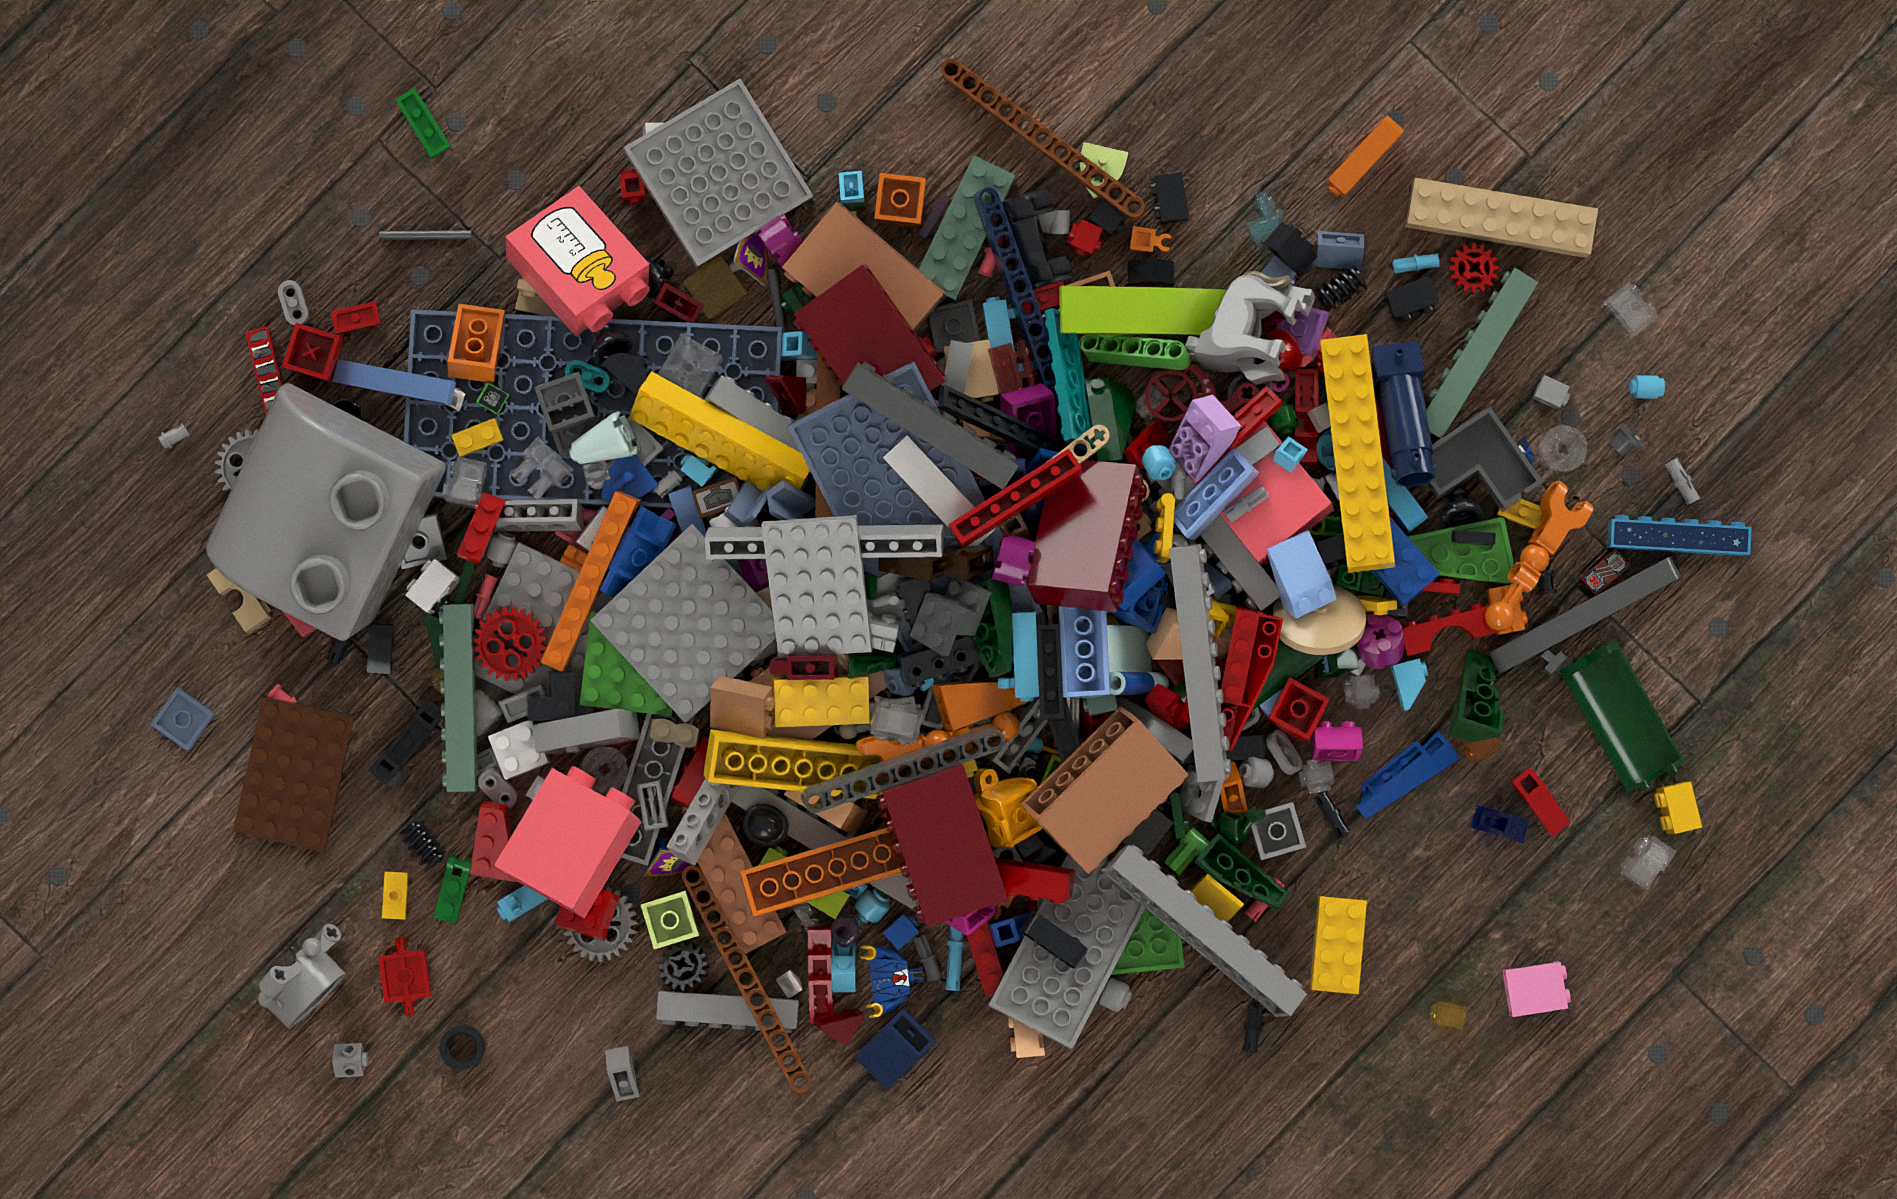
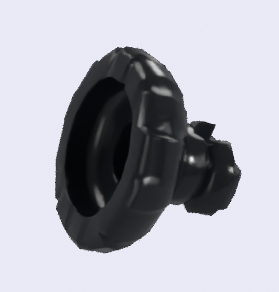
M644 258L649 263L648 286L650 290L646 296L656 298L664 283V279L671 278L674 270L669 265L664 268L665 261L661 258L656 263L651 259Z
M607 324L601 330L594 332V335L597 337H595L596 342L591 349L592 360L595 364L602 365L612 355L618 353L628 354L633 346L631 337L624 332H612L610 325Z
M1456 487L1448 495L1450 503L1441 511V522L1452 527L1471 524L1482 518L1484 508L1479 502L1468 499V490L1465 487Z

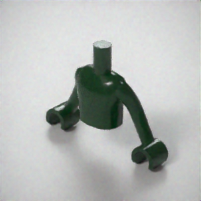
M1256 807L1251 808L1247 812L1248 819L1244 825L1243 815L1226 811L1220 813L1219 825L1215 816H1213L1212 822H1209L1216 835L1219 833L1234 846V844L1245 842L1252 824L1264 818L1266 811L1261 809L1256 813Z

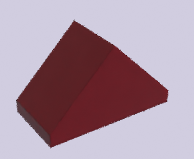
M665 282L653 301L655 305L665 312L687 323H694L703 307L702 303Z
M767 376L764 379L786 414H804L806 411V378Z
M854 1008L813 1019V1024L830 1037L847 1046L865 1018L862 1012Z

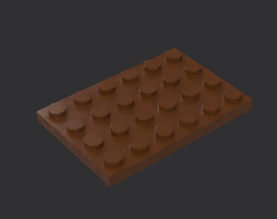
M263 696L233 832L324 853L355 717Z

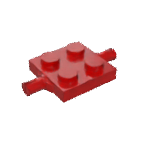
M405 936L395 938L397 952L391 955L379 956L378 959L384 1003L395 1001L404 1003L406 1017L415 1015L413 1001L423 997H430L432 994L426 950H406Z

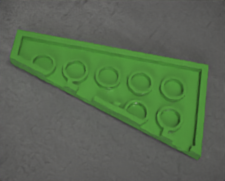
M1504 517L1408 537L1440 573L1439 576L1512 584L1507 577L1510 570L1514 567V561ZM1452 530L1496 533L1495 545L1452 543Z

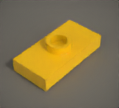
M384 873L382 918L406 919L409 873Z

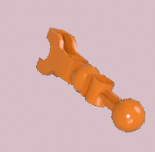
M1560 480L1553 482L1540 500L1542 518L1528 542L1529 545L1522 550L1520 562H1516L1508 574L1507 578L1512 584L1501 602L1491 604L1486 610V623L1496 631H1504L1513 624L1515 619L1513 607L1522 592L1528 593L1536 586L1539 577L1542 575L1540 572L1549 564V555H1554L1569 530L1584 526L1593 511V505L1588 501L1576 503L1571 510H1568L1564 502L1568 488Z
M1002 712L996 714L991 723L970 729L969 726H965L955 731L945 729V731L933 730L926 737L922 734L897 741H890L886 737L877 734L858 740L856 748L857 751L864 755L878 754L880 756V763L989 725L998 728L1003 734L1005 741H1009L1016 737L1019 732L1020 723L1013 713ZM992 734L988 738L993 736L997 738V734ZM972 742L967 743L965 746L967 751L973 748ZM946 750L943 753V758L948 756L953 750ZM930 757L923 758L920 764L930 761ZM908 765L900 766V768L898 769V773L902 769L907 768ZM879 773L876 776V781L883 780L886 773Z

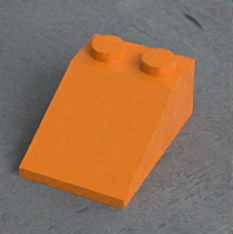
M458 304L448 357V377L494 383L505 310Z

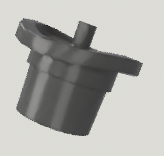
M1622 424L1618 425L1621 430L1610 442L1614 449L1622 456H1625L1635 447L1638 449L1643 447L1642 440L1636 435L1637 431L1635 429L1631 431Z

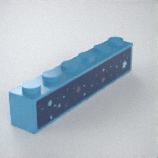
M1615 515V519L1608 520L1607 548L1748 556L1751 549L1752 527H1745L1744 522H1731V526L1722 525V521L1713 520L1708 521V524H1698L1699 520L1684 519V523H1675V518H1661V522L1652 521V517L1639 516L1638 520H1629L1627 515Z

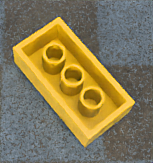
M838 674V677L834 680H787V676L772 677V691L775 698L773 707L775 727L869 724V686L867 675L848 679V674Z
M1318 896L1310 978L1311 990L1359 994L1367 901Z

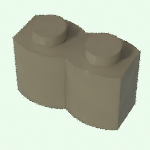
M654 719L650 737L658 742H674L682 747L693 748L698 746L701 730L690 724H676L666 719Z

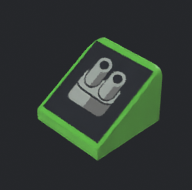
M487 382L476 403L499 415L509 394Z

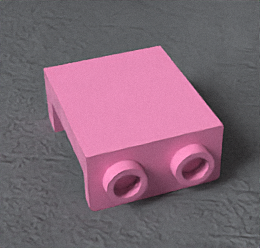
M1556 961L1502 970L1509 1016L1516 1017L1568 1009L1567 1003L1571 1002L1569 989H1565L1564 986L1567 973L1565 966H1561V962Z

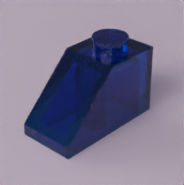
M1477 805L1471 828L1523 843L1529 820Z

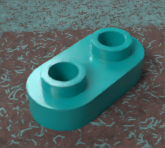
M573 360L567 364L565 375H571L575 369H581V378L586 389L595 393H602L609 388L611 380L606 371L580 360ZM601 377L603 383L598 386L595 384V379Z

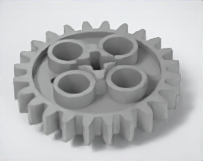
M255 429L253 436L250 430L245 431V436L241 432H237V440L229 437L228 439L231 444H222L225 452L217 453L222 457V460L215 461L217 465H221V469L216 470L215 473L222 474L218 482L226 483L222 489L223 491L232 490L238 477L235 476V472L241 470L259 430ZM239 454L243 458V463L241 466L236 467L233 460Z
M607 887L606 890L612 892V888ZM615 891L614 894L620 897L621 891ZM623 896L619 898L616 906L617 914L611 921H620L621 925L610 926L608 932L611 929L617 931L615 941L610 942L606 935L605 941L594 938L591 942H586L584 935L568 930L564 935L572 937L567 942L569 945L576 944L573 951L578 952L582 950V958H585L589 953L590 961H594L597 955L599 962L604 961L605 955L608 960L612 961L613 953L621 957V948L628 951L626 943L635 942L630 937L631 934H638L632 928L639 924V922L632 920L633 917L638 915L637 912H630L634 904H625L628 897Z

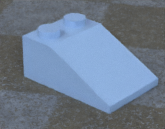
M1308 530L1266 549L1283 609L1294 618L1301 617L1337 600L1331 578Z

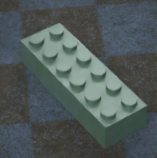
M973 156L919 268V271L946 293L943 298L954 303L957 301L987 239L974 202L975 194L984 188H994L1002 202L1006 199L1015 181L1014 174L976 156ZM984 192L982 201L989 205L992 200L991 196ZM992 214L990 217V223L992 226L997 218V216L994 214Z

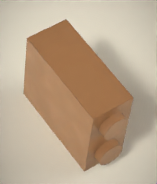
M719 676L711 686L710 727L764 738L768 731L773 729L775 721L774 717H772V709L775 703V698L772 697V687Z

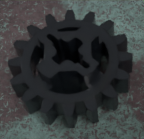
M681 941L680 947L672 944L673 950L665 949L664 951L667 956L660 957L661 962L664 964L658 966L660 972H663L659 976L662 980H666L665 985L668 988L672 986L675 992L680 987L684 993L687 992V987H691L694 991L696 990L695 984L703 985L701 978L708 977V974L704 971V969L710 968V965L705 962L708 957L705 953L702 954L703 950L700 946L695 949L693 942L688 947L684 941ZM694 956L698 960V966L694 964ZM670 968L674 970V978L670 975Z

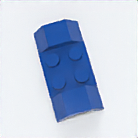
M640 506L631 527H627L608 566L610 570L600 591L614 598L665 550L677 524Z

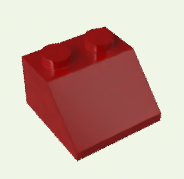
M1288 677L1268 719L1283 732L1301 742L1309 741L1330 699Z

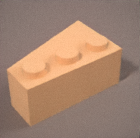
M1166 608L1156 633H1152L1146 642L1153 660L1183 659L1178 616L1175 609ZM1223 629L1219 637L1212 636L1213 643H1216L1218 648V656L1215 657L1217 659H1223L1228 651L1231 634L1227 629Z
M786 790L785 796L805 807L801 799V791ZM819 796L810 797L808 803H816ZM857 800L815 814L838 828L855 835L868 811L856 805L855 802Z
M1008 1017L1009 1028H1014V1037L1010 1038L1011 1052L1016 1051L1017 1058L1044 1056L1043 1035Z

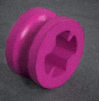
M1282 372L1285 380H1283L1285 385L1282 384L1281 388H1277L1276 383L1270 381L1274 392H1283L1288 387L1289 377L1285 372Z

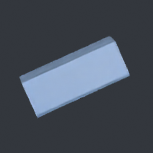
M1233 448L1174 509L1175 524L1186 538L1196 540L1255 479L1259 472Z
M1059 606L1063 698H1095L1110 695L1106 611Z

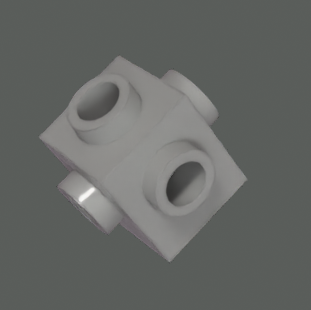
M362 1043L334 1044L332 1064L335 1077L363 1076L364 1067L368 1066V1053L364 1052Z

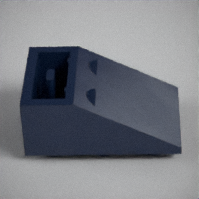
M903 1007L854 1058L888 1090L936 1042V1039Z

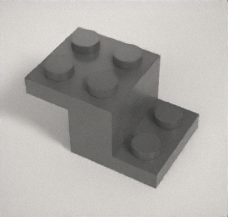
M579 372L534 387L547 426L553 434L561 457L570 454L569 449L573 441L598 424L592 402L586 393Z
M951 577L945 594L926 593L910 636L938 654L949 656L956 635L975 636L991 592L970 579L965 580Z

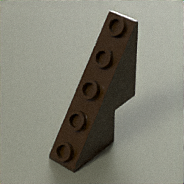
M991 545L966 546L963 549L960 546H944L942 557H879V571L926 581H932L943 575L968 580L993 568V546Z

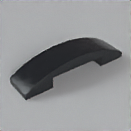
M427 699L414 714L412 720L368 771L387 785L443 718L441 716V709L431 700Z

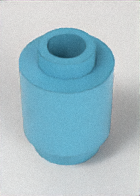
M1635 375L1634 379L1630 380L1629 392L1633 394L1634 398L1657 399L1658 397H1663L1665 392L1664 378L1650 375Z

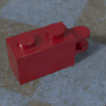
M838 654L788 655L786 659H775L771 662L769 670L774 675H787V680H834L838 677Z

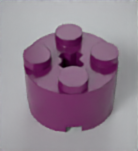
M784 214L776 216L756 231L760 241L763 240L765 248L781 269H783V265L803 243L802 238L796 231L794 232Z
M1003 533L999 544L1001 547L997 552L994 562L992 579L1024 587L1026 577H1028L1031 563L1029 562L1036 542Z
M1372 613L1367 616L1364 634L1357 642L1358 653L1364 664L1375 669H1383L1385 666L1390 664L1393 666L1401 660L1405 649L1400 622L1387 615H1375Z

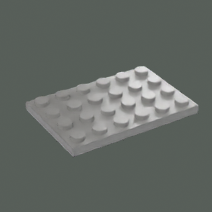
M857 515L762 522L778 658L787 657L788 655L872 652L873 647Z

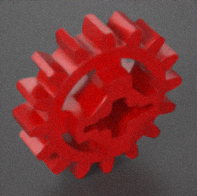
M1475 243L1471 244L1470 249L1463 245V252L1456 250L1454 254L1457 258H1450L1449 260L1454 264L1448 268V271L1454 273L1450 280L1456 279L1455 287L1457 288L1462 285V292L1464 293L1468 288L1471 289L1472 294L1476 293L1477 288L1482 293L1485 291L1484 285L1491 287L1493 284L1490 279L1496 280L1498 277L1493 273V271L1499 270V266L1493 265L1497 257L1491 258L1492 250L1490 249L1485 252L1483 244L1479 249L1476 248ZM1468 254H1477L1480 257L1471 258ZM1459 262L1463 267V274L1461 276L1458 270ZM1485 262L1488 264V275L1484 271ZM1474 264H1476L1478 268L1476 269V271L1471 273L1469 271V269L1471 268L1470 265L1473 266ZM1469 279H1476L1480 283L1473 284L1467 281Z

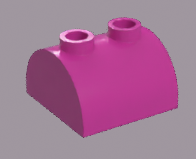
M1327 721L1318 723V727L1312 733V761L1359 760L1363 749L1361 727H1355V723L1351 721L1342 722L1341 727H1332V723Z

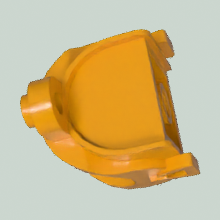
M981 768L976 772L974 784L977 793L974 795L979 813L986 822L988 828L986 834L991 847L1004 846L1012 848L1015 844L1043 829L1020 805L1038 788L1035 780L1012 778L999 781L997 773L993 769Z

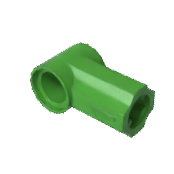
M1193 827L1185 834L1186 838H1181L1180 844L1164 861L1178 875L1210 843Z

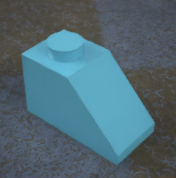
M1420 659L1390 666L1402 711L1411 708L1426 682L1425 676H1428L1425 662L1421 663Z

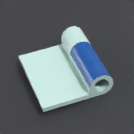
M1107 625L1110 693L1113 695H1148L1156 684L1168 688L1169 681L1166 675L1160 672H1152L1151 655L1146 646L1149 632L1135 626Z

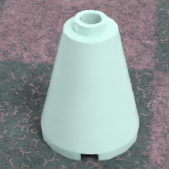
M620 411L612 413L573 441L569 449L573 461L585 464L630 457L637 454V445L633 446L631 441L635 439V436L624 415L620 417Z

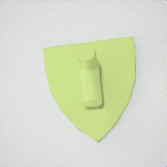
M1083 142L1081 151L1082 155L1118 181L1126 165L1128 152ZM1080 162V170L1082 172L1086 165ZM1096 176L1092 179L1091 183L1095 186H1100L1103 184L1104 179L1101 176ZM1086 187V189L1089 191V193L1094 199L1098 197L1096 194H1094L1091 190H1089Z

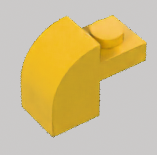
M1211 596L1212 610H1209L1210 619H1213L1215 624V633H1212V636L1219 637L1223 629L1229 630L1237 607L1219 603Z

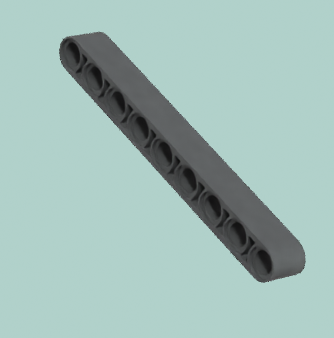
M1669 556L1489 652V655L1499 673H1502L1675 581L1681 575Z
M985 726L810 786L802 792L801 799L808 811L819 813L997 752L1004 746L1005 738L995 726ZM997 734L994 742H987L990 735ZM975 742L973 749L965 750L967 743ZM946 750H953L950 757L943 758V753ZM930 757V762L927 765H920L923 758ZM908 765L906 772L898 773L900 766ZM879 773H886L883 780L876 781V776ZM863 780L862 787L858 789L853 788L856 781ZM841 788L839 795L831 796L833 789ZM819 796L816 803H808L810 797Z

